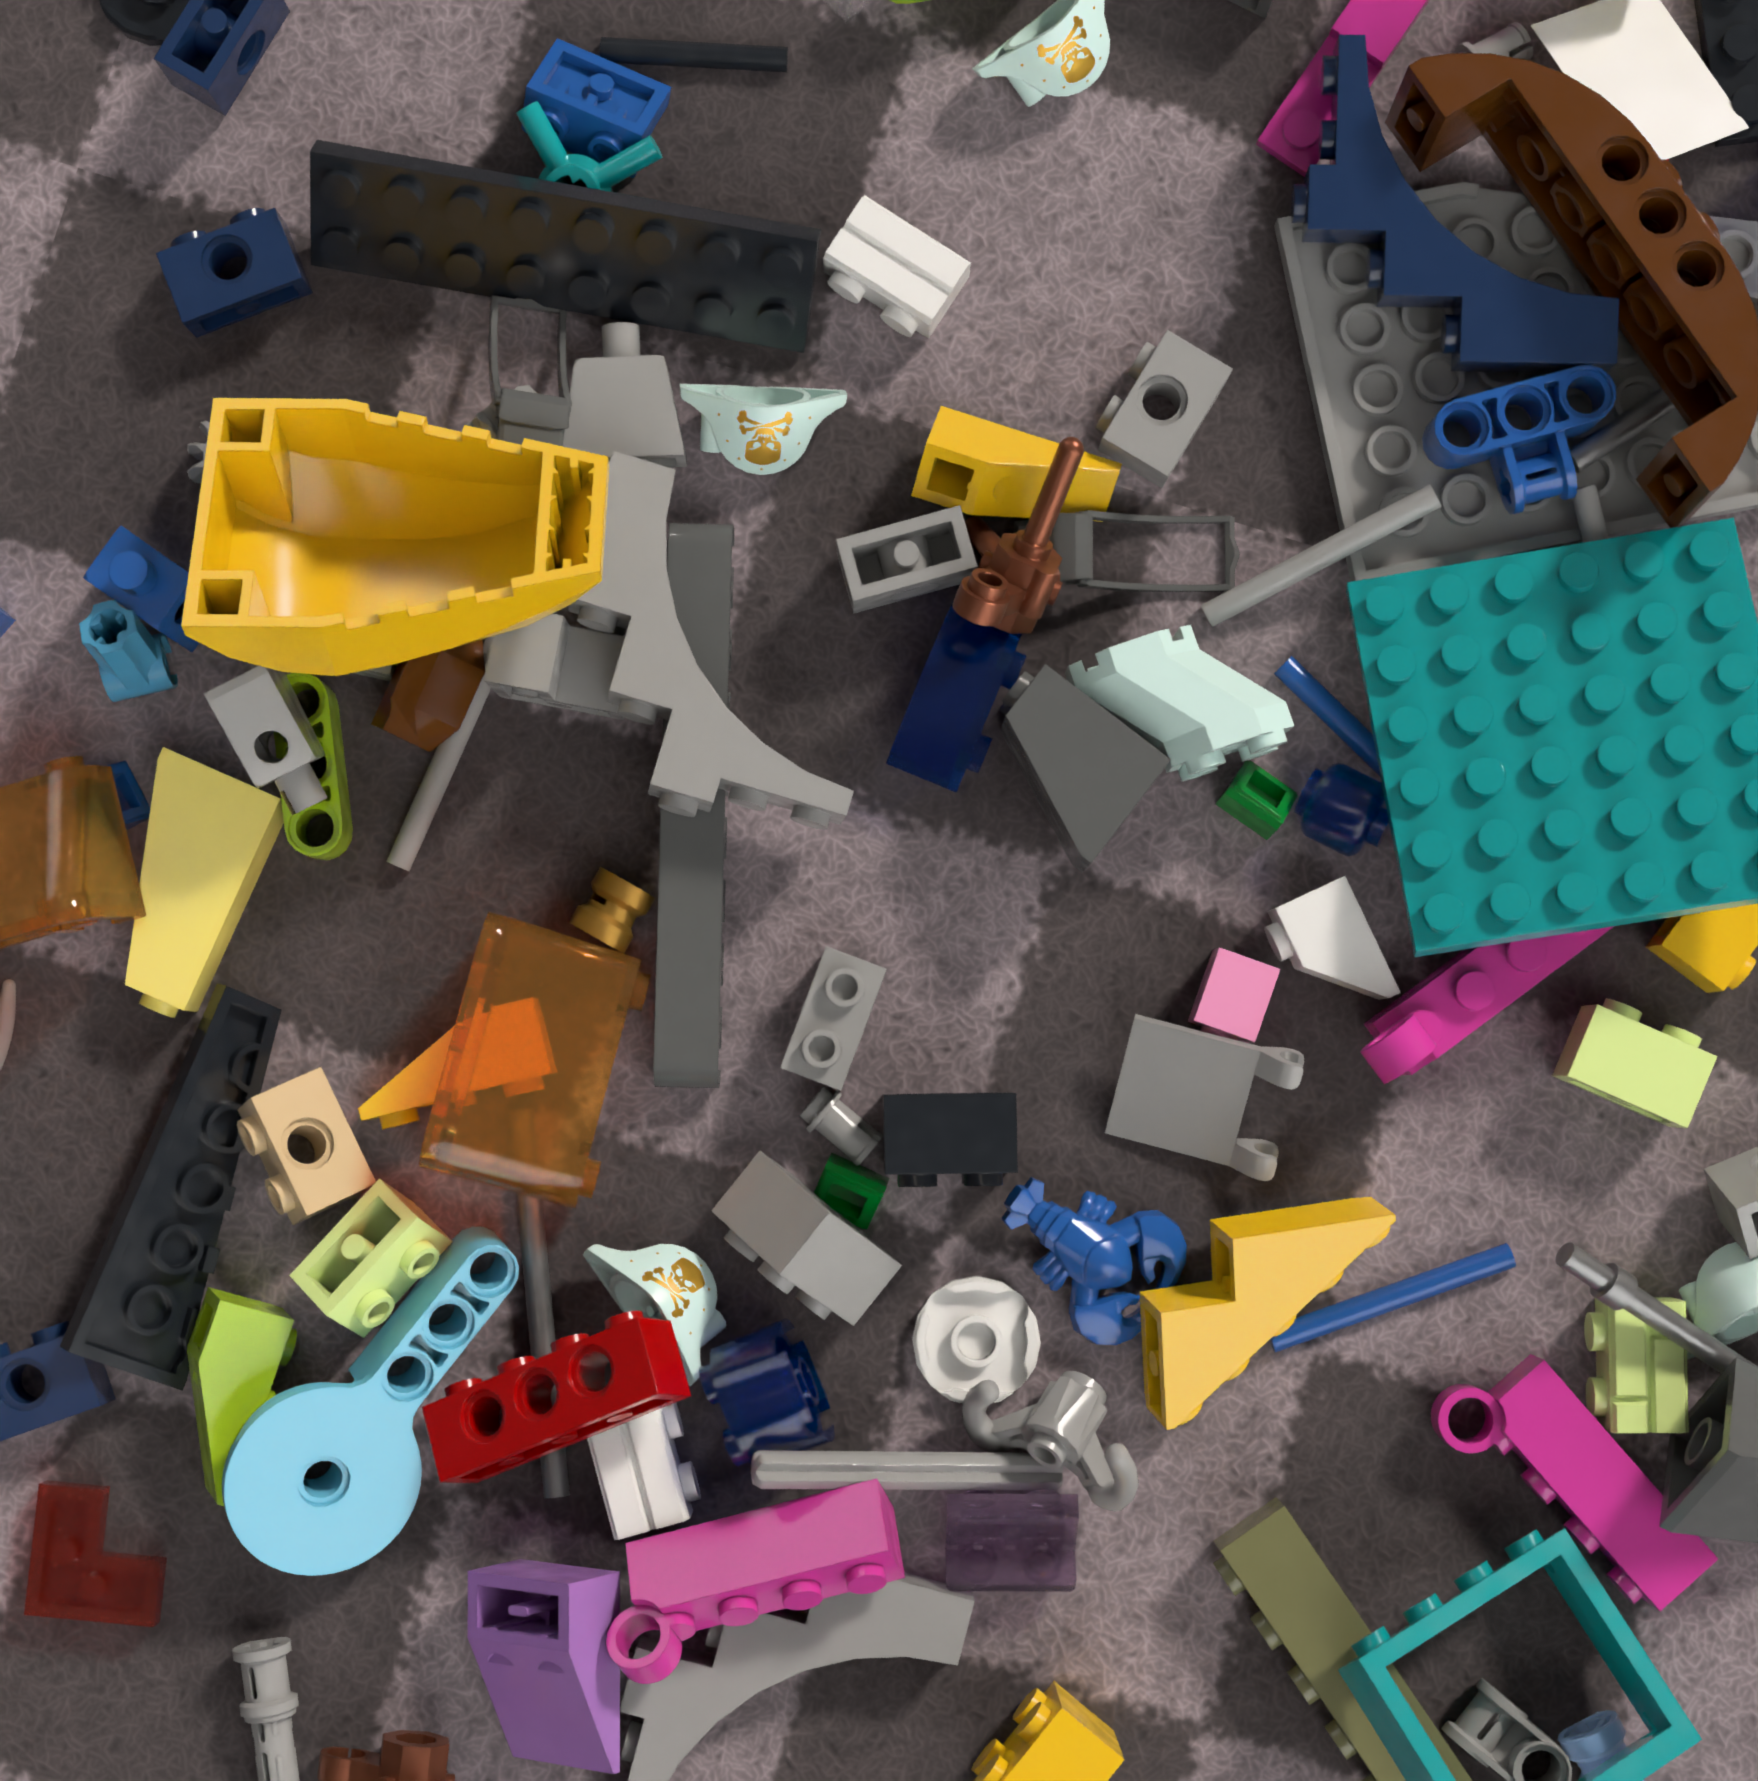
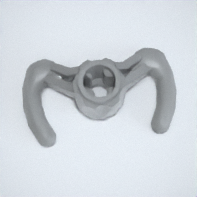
M1065 1371L1057 1381L1049 1382L1037 1404L995 1420H991L987 1416L986 1409L998 1399V1385L992 1380H984L967 1392L962 1403L963 1423L969 1438L982 1449L995 1453L1000 1450H1011L1019 1447L1027 1449L1029 1454L1044 1466L1050 1468L1065 1466L1078 1476L1082 1486L1088 1491L1091 1501L1103 1509L1113 1512L1121 1511L1134 1500L1139 1486L1136 1465L1128 1449L1121 1443H1113L1108 1446L1104 1456L1096 1431L1107 1413V1408L1104 1406L1107 1401V1395L1104 1389L1089 1376L1077 1371Z

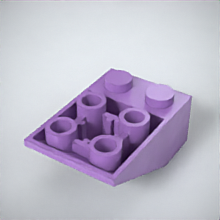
M524 1559L468 1571L467 1637L513 1757L609 1774L620 1772V1668L610 1657L606 1645L608 1630L614 1619L620 1614V1571Z

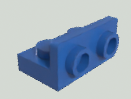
M557 38L526 86L524 107L538 101L564 149L574 154L588 156L600 164L651 135L669 105L672 87ZM637 173L630 176V178H634Z

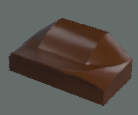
M483 639L398 663L371 725L429 752L438 747L460 729L484 676Z

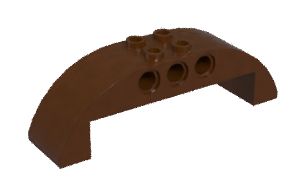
M1450 53L1420 58L1408 66L1386 118V125L1419 172H1422L1483 135L1595 295L1619 298V329L1689 426L1673 436L1636 478V481L1670 528L1682 526L1724 484L1743 453L1754 428L1758 412V320L1756 310L1739 270L1720 242V234L1716 224L1709 215L1697 210L1684 192L1682 180L1676 168L1669 161L1658 156L1636 126L1602 95L1567 74L1529 60L1491 53Z

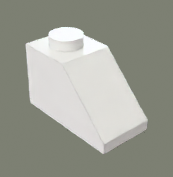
M1346 876L1267 911L1272 924L1264 927L1269 944L1279 961L1282 962L1289 958L1296 970L1378 1000L1391 998L1401 993Z

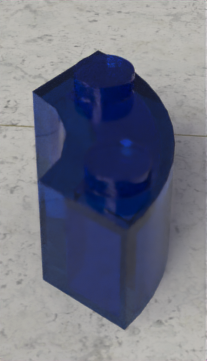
M952 602L912 695L886 764L956 793L967 769L979 773L993 739L981 734L1001 686L1009 690L1012 688L1019 677L1027 655L1016 651L1023 633L1010 634L993 626H982L972 623L961 617L954 610Z

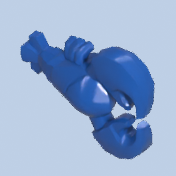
M1030 1177L1024 1186L1016 1185L1004 1202L1007 1211L1001 1219L1011 1230L1027 1223L1030 1226V1231L1039 1238L1040 1243L1049 1249L1045 1256L1033 1264V1270L1036 1275H1040V1279L1045 1285L1049 1284L1050 1290L1058 1291L1068 1276L1072 1278L1069 1314L1073 1330L1091 1343L1099 1345H1118L1133 1339L1141 1331L1140 1307L1125 1317L1121 1313L1127 1306L1136 1305L1140 1296L1127 1292H1116L1098 1297L1099 1290L1119 1287L1131 1281L1133 1266L1129 1247L1134 1244L1139 1270L1148 1285L1155 1279L1154 1266L1156 1262L1162 1261V1271L1155 1289L1174 1286L1178 1282L1185 1266L1187 1244L1178 1224L1159 1210L1138 1211L1109 1225L1106 1222L1113 1215L1117 1206L1114 1201H1107V1198L1102 1195L1086 1191L1083 1193L1080 1206L1075 1213L1068 1207H1061L1053 1201L1047 1202L1043 1200L1044 1183L1040 1180Z

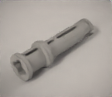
M288 1637L249 1641L232 1649L233 1661L241 1664L245 1700L239 1704L240 1716L244 1717L246 1723L251 1724L258 1781H300L291 1717L296 1713L299 1701L298 1693L290 1690L286 1654L292 1651L291 1639Z

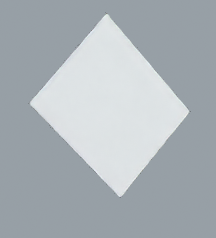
M1600 0L1531 25L1562 73L1579 81L1609 101L1636 126L1661 159H1670L1749 128L1744 119L1735 113L1730 99L1660 0Z

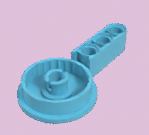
M473 1226L462 1230L452 1239L453 1242L439 1256L436 1266L419 1280L348 1369L354 1378L352 1383L317 1382L295 1386L266 1401L248 1418L233 1442L225 1462L222 1478V1498L225 1512L235 1535L242 1545L261 1562L280 1571L296 1575L316 1576L333 1574L350 1569L369 1560L391 1543L402 1530L418 1499L422 1477L420 1451L412 1429L413 1417L421 1403L499 1307L518 1280L519 1265L517 1259L494 1231L485 1227ZM487 1252H495V1260L489 1269L480 1274H470L471 1265L477 1257ZM445 1304L455 1305L453 1314L446 1322L439 1325L429 1324V1318L438 1307ZM404 1356L414 1357L411 1367L405 1373L398 1376L387 1375L394 1361ZM320 1461L332 1462L329 1470L323 1476L316 1479H304L307 1469L313 1464Z

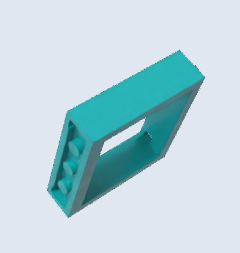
M1565 1528L1545 1539L1535 1529L1504 1548L1510 1558L1508 1562L1493 1571L1486 1560L1453 1581L1459 1589V1593L1443 1603L1437 1594L1434 1593L1407 1609L1402 1614L1409 1625L1391 1636L1384 1626L1366 1635L1351 1646L1358 1657L1338 1669L1406 1781H1456L1389 1674L1386 1666L1536 1570L1544 1567L1650 1731L1577 1781H1642L1702 1740Z

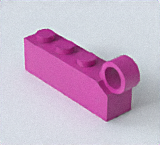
M1614 926L1462 950L1364 1023L1374 1039L1360 1053L1383 1084L1401 1075H1413L1462 1041Z
M1530 1354L1488 1392L1469 1384H1455L1444 1389L1436 1397L1431 1409V1423L1438 1437L1452 1448L1464 1453H1479L1493 1445L1505 1456L1512 1449L1528 1467L1520 1475L1524 1482L1546 1505L1554 1499L1560 1503L1571 1516L1563 1526L1590 1555L1598 1548L1615 1566L1606 1575L1632 1604H1635L1642 1598L1657 1610H1663L1718 1560L1716 1555L1699 1536L1672 1533L1659 1527L1663 1495L1544 1359ZM1476 1398L1481 1402L1485 1411L1484 1425L1473 1437L1466 1439L1456 1438L1450 1431L1448 1424L1450 1410L1462 1399Z
M876 1478L625 1543L630 1596L635 1606L624 1610L612 1622L607 1633V1650L612 1660L630 1680L640 1684H651L663 1680L673 1672L681 1658L682 1641L691 1638L698 1630L722 1624L726 1626L747 1625L754 1622L761 1614L785 1608L790 1610H806L817 1606L824 1598L848 1592L855 1594L873 1593L882 1589L887 1582L905 1578L894 1507ZM650 1630L660 1631L659 1642L650 1654L639 1659L629 1658L631 1644L640 1634Z

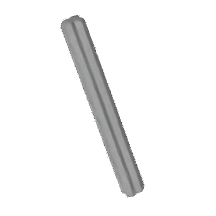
M758 1450L753 1454L751 1460V1481L753 1485L760 1489H837L876 1478L884 1490H1057L1063 1482V1466L1059 1468L1044 1466L1037 1462L1029 1453Z

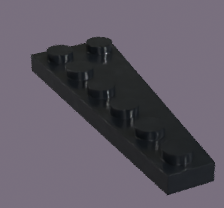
M216 984L60 1344V1347L64 1350L183 1391L190 1370L187 1346L200 1312L208 1275L215 1272L220 1249L216 1247L224 1212L225 1210H231L236 1190L231 1185L240 1151L245 1148L237 1128V1121L242 1119L238 1109L251 1097L261 1093L281 1009L226 985Z

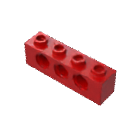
M640 1310L624 1312L605 1320L606 1330L590 1337L586 1333H580L552 1342L550 1344L552 1352L537 1359L534 1356H523L501 1363L497 1366V1376L482 1381L481 1378L466 1379L447 1386L444 1389L446 1397L422 1407L440 1483L481 1482L691 1397L671 1320L646 1318ZM610 1362L611 1377L608 1384H606L605 1368L607 1363ZM555 1385L557 1394L555 1403L552 1405L551 1392ZM500 1409H502L503 1418L499 1427L498 1415Z

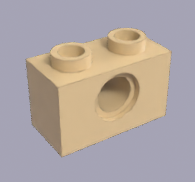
M322 1067L253 1096L238 1109L242 1118L237 1121L240 1138L252 1156L259 1154L270 1177L265 1180L268 1197L280 1215L287 1213L292 1225L365 1192L375 1184L376 1180ZM289 1135L304 1136L312 1143L315 1155L311 1164L300 1163L290 1155L287 1147Z

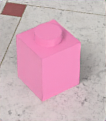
M1220 947L1212 950L1188 1022L1201 1026V1031L1246 1043L1255 1042L1280 969Z

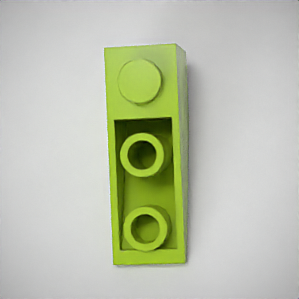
M208 1287L187 1346V1355L205 1487L217 1505L224 1506L222 1478L230 1448L248 1418L262 1404L276 1395L271 1387L279 1365L286 1366L292 1357L297 1339V1331L295 1328H292L294 1319L281 1307Z

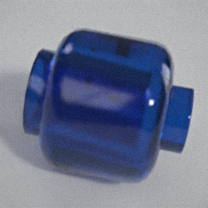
M1334 763L1326 771L1316 768L1304 786L1294 809V813L1302 816L1300 829L1305 836L1345 856L1356 855L1366 843L1378 847L1390 827L1387 809H1385L1386 802L1382 782L1343 763Z

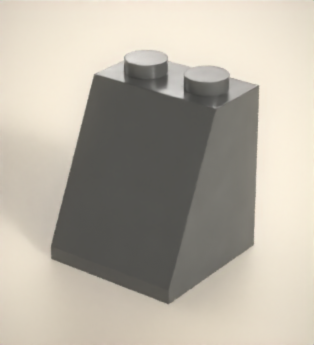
M1045 664L1035 678L1024 671L1002 700L1003 704L999 711L1006 716L1000 732L1071 864L1083 872L1095 860L1171 759Z
M1736 1357L1688 1412L1689 1432L1671 1433L1669 1437L1659 1527L1669 1532L1758 1543V1367Z

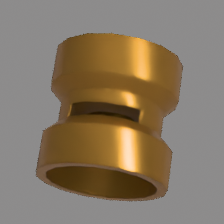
M600 867L591 882L594 892L592 897L589 898L586 904L578 905L569 923L616 950L625 953L633 939L631 928L635 919L647 914L655 897Z

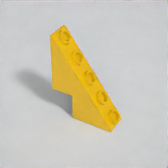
M1361 1197L1210 1219L1212 1280L1139 1292L1144 1393L1147 1409L1166 1430L1175 1429L1178 1425H1183L1192 1420L1200 1411L1203 1402L1225 1381L1232 1380L1240 1375L1247 1367L1250 1358L1266 1342L1289 1329L1299 1311L1316 1295L1332 1288L1342 1277L1344 1269L1365 1249L1377 1245L1387 1236L1390 1226L1396 1221V1215L1374 1198Z

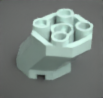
M1191 625L1179 627L1173 638L1170 630L1165 629L1106 648L1095 653L1099 665L1088 668L1086 672L1082 660L1069 665L1065 672L1067 681L1169 757L1171 760L1165 767L1166 773L1178 770L1182 782L1218 770L1217 766L1226 763L1224 756L1237 751L1242 762L1276 751L1279 745L1287 742L1285 733L1294 727L1286 701L1200 650Z

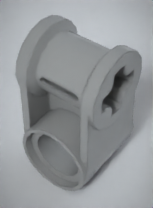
M1482 1677L1476 1683L1478 1693L1455 1722L1447 1721L1441 1728L1466 1752L1487 1768L1490 1766L1507 1781L1572 1780V1766L1565 1752L1546 1733L1528 1720L1527 1714ZM1534 1751H1548L1551 1760L1547 1772L1536 1779L1524 1778L1522 1775V1764L1525 1758Z

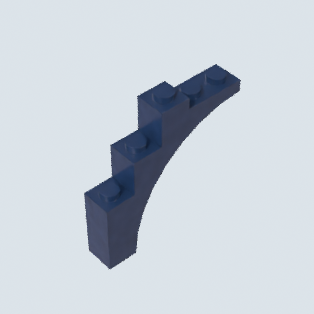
M1339 35L1333 50V56L1323 55L1321 65V95H1332L1331 120H1321L1319 159L1330 160V165L1310 164L1304 177V184H1293L1292 223H1303L1302 242L1378 243V249L1368 250L1366 264V287L1377 288L1376 307L1453 308V315L1444 314L1441 328V351L1444 354H1452L1451 371L1554 373L1580 365H1593L1607 372L1617 364L1619 298L1567 293L1520 278L1472 251L1438 222L1405 181L1382 135L1369 88L1366 36Z

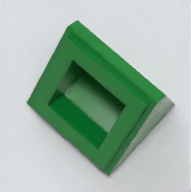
M1247 760L1215 804L1268 840L1283 824L1298 795L1296 794L1297 792L1257 764Z
M831 1152L814 1193L848 1221L867 1230L887 1188L889 1178L861 1165L856 1166L852 1161Z

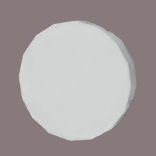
M981 1276L955 1279L933 1292L917 1314L912 1337L916 1364L925 1379L940 1394L950 1401L963 1403L969 1389L984 1380H992L998 1385L999 1397L994 1403L1001 1402L1013 1394L1014 1391L1023 1385L1025 1380L1027 1381L1035 1369L1041 1344L1036 1316L1023 1296L1002 1281Z

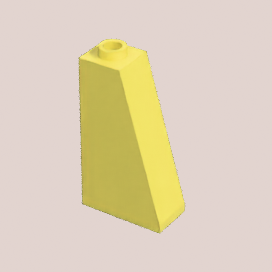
M165 747L162 748L157 759L125 985L143 993L139 1004L160 1014L175 1018L179 1009L198 1012L284 820L281 798Z

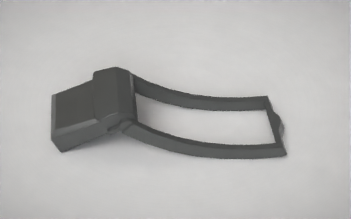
M491 296L488 361L491 399L493 406H496L495 418H498L497 440L522 445L524 438L563 446L564 430L569 428L572 406L566 368L567 311L544 307L532 299H511ZM498 305L559 314L557 328L559 397L506 388L501 389L497 358Z
M1092 510L1076 513H1059L1049 538L1053 543V549L1063 558L1058 570L1060 572V582H1065V585H1076L1078 588L1127 592H1226L1235 587V568L1240 557V551L1235 541V517L1230 515L1157 516ZM1029 520L1014 521V534H1017L1019 530H1025ZM1093 520L1136 524H1225V584L1174 585L1093 580Z

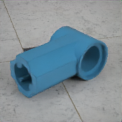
M116 600L93 605L89 616L79 623L82 644L98 663L103 686L112 702L170 690L178 686L177 674L170 675L166 654L171 653L172 650L168 639L163 633L151 635L133 610L122 608Z

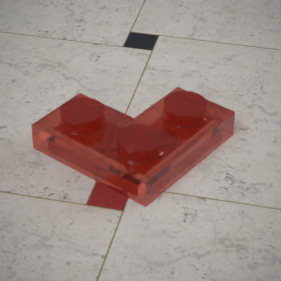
M50 1480L39 1483L24 1615L155 1627L160 1623L167 1557L103 1551L110 1486Z

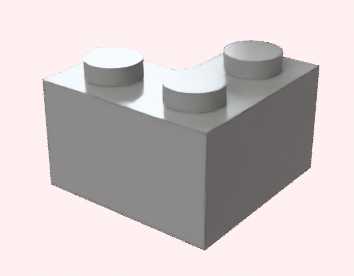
M553 613L529 626L492 636L484 681L502 698L624 720V717L617 713L619 706L608 703V694L625 639L626 629L616 626L613 633H607L588 627L587 629L573 627L569 625L563 615Z
M762 1151L757 1153L711 1210L730 1228L724 1239L732 1247L752 1262L760 1256L764 1262L757 1270L786 1294H789L794 1286L798 1287L799 1290L795 1297L824 1320L832 1311L854 1326L902 1266L865 1232L832 1209L797 1177Z

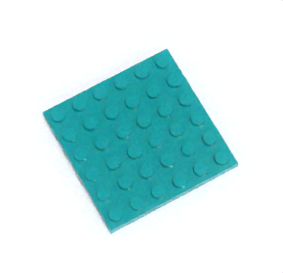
M1734 517L1347 582V600L1414 957L1758 904V622Z

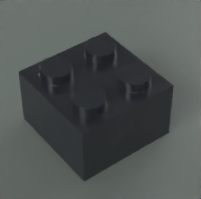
M1016 1093L883 1094L885 1175H897L898 1187L937 1186V1174H962V1184L964 1186L1003 1185V1173H1018Z

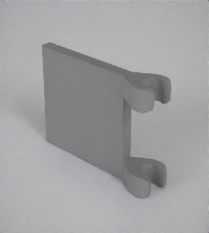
M1135 1014L1105 1133L1227 1165L1251 1178L1269 1181L1273 1178L1276 1171L1279 1154L1278 1146L1273 1142L1263 1139L1237 1138L1254 1075L1282 1088L1291 1090L1297 1088L1303 1075L1304 1055L1300 1051L1290 1048L1261 1047Z

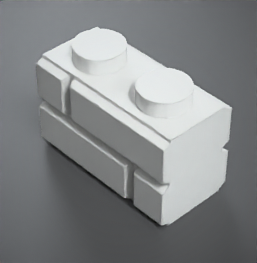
M865 195L861 197L846 220L844 227L840 229L823 257L824 272L831 276L827 283L836 293L853 303H859L862 297L883 309L880 315L881 319L895 331L907 337H912L914 332L917 331L928 339L968 280L971 262Z
M677 1403L587 1438L614 1540L684 1522L690 1519L693 1513L691 1502L701 1499L699 1484L692 1462L680 1464L674 1439L684 1436Z

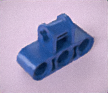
M1580 365L1458 398L1445 404L1425 427L1422 436L1423 450L1430 461L1436 466L1445 469H1457L1490 460L1502 503L1509 514L1523 512L1525 504L1559 496L1562 500L1572 499L1577 494V476L1567 439L1590 431L1610 412L1616 400V386L1611 376L1602 368L1593 365ZM1576 388L1585 392L1592 402L1591 413L1583 414L1574 410L1567 400V390ZM1507 405H1517L1526 410L1531 418L1530 430H1519L1510 425L1505 417V407ZM1450 421L1461 423L1470 434V445L1468 447L1452 445L1447 441L1443 433V424Z

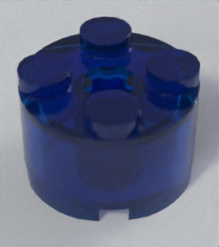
M786 1318L713 1347L710 1352V1364L699 1368L700 1381L708 1400L713 1405L720 1402L729 1428L723 1430L724 1443L731 1460L737 1467L746 1463L751 1464L752 1456L758 1450L810 1451L832 1442L835 1437L834 1425L822 1429L819 1413L830 1409V1405L814 1362L804 1340L793 1345L789 1341L785 1333L794 1329L795 1326Z

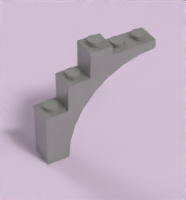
M613 450L609 462L602 581L569 605L568 611L578 614L577 622L597 631L613 633L616 626L627 629L608 694V703L619 706L617 713L629 720L649 725L655 724L657 717L669 721L648 794L659 797L658 806L664 810L683 816L695 817L697 809L710 812L717 789L730 792L728 801L741 807L765 811L768 803L792 810L790 819L808 827L826 830L828 829L829 822L840 825L847 816L854 791L805 771L765 745L725 706L696 663L677 619L667 572L666 519L676 470Z
M904 1572L905 1578L887 1582L882 1589L868 1594L848 1592L824 1598L820 1604L808 1609L807 1613L785 1608L761 1614L754 1622L747 1625L726 1626L722 1624L710 1627L705 1646L716 1648V1656L682 1647V1654L678 1665L670 1675L661 1681L651 1684H640L630 1680L620 1669V1691L624 1692L620 1712L644 1718L643 1723L631 1720L620 1760L632 1763L628 1781H669L681 1760L718 1721L758 1692L803 1671L863 1658L910 1657L958 1665L975 1602L973 1590ZM641 1636L635 1653L629 1651V1658L639 1659L647 1656L656 1648L659 1640Z

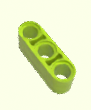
M290 673L286 676L296 695L301 691L314 689L318 692L320 698L316 713L308 718L325 753L327 761L326 771L319 779V782L328 798L292 815L281 795L284 829L288 842L296 851L316 860L328 861L339 857L347 850L352 841L353 832L339 704L335 693L319 678L311 674ZM275 731L276 758L283 759L288 752V743L282 734ZM320 814H328L334 824L333 835L324 845L312 847L306 838V827L313 817Z

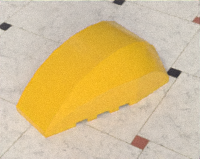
M213 398L181 627L185 636L232 659L281 672L340 676L401 663L529 626L571 605L602 581L610 468L608 456L524 438L522 445L491 438L490 430L464 425L462 432L429 425L426 416L399 411L397 417L370 412L369 404L348 399Z

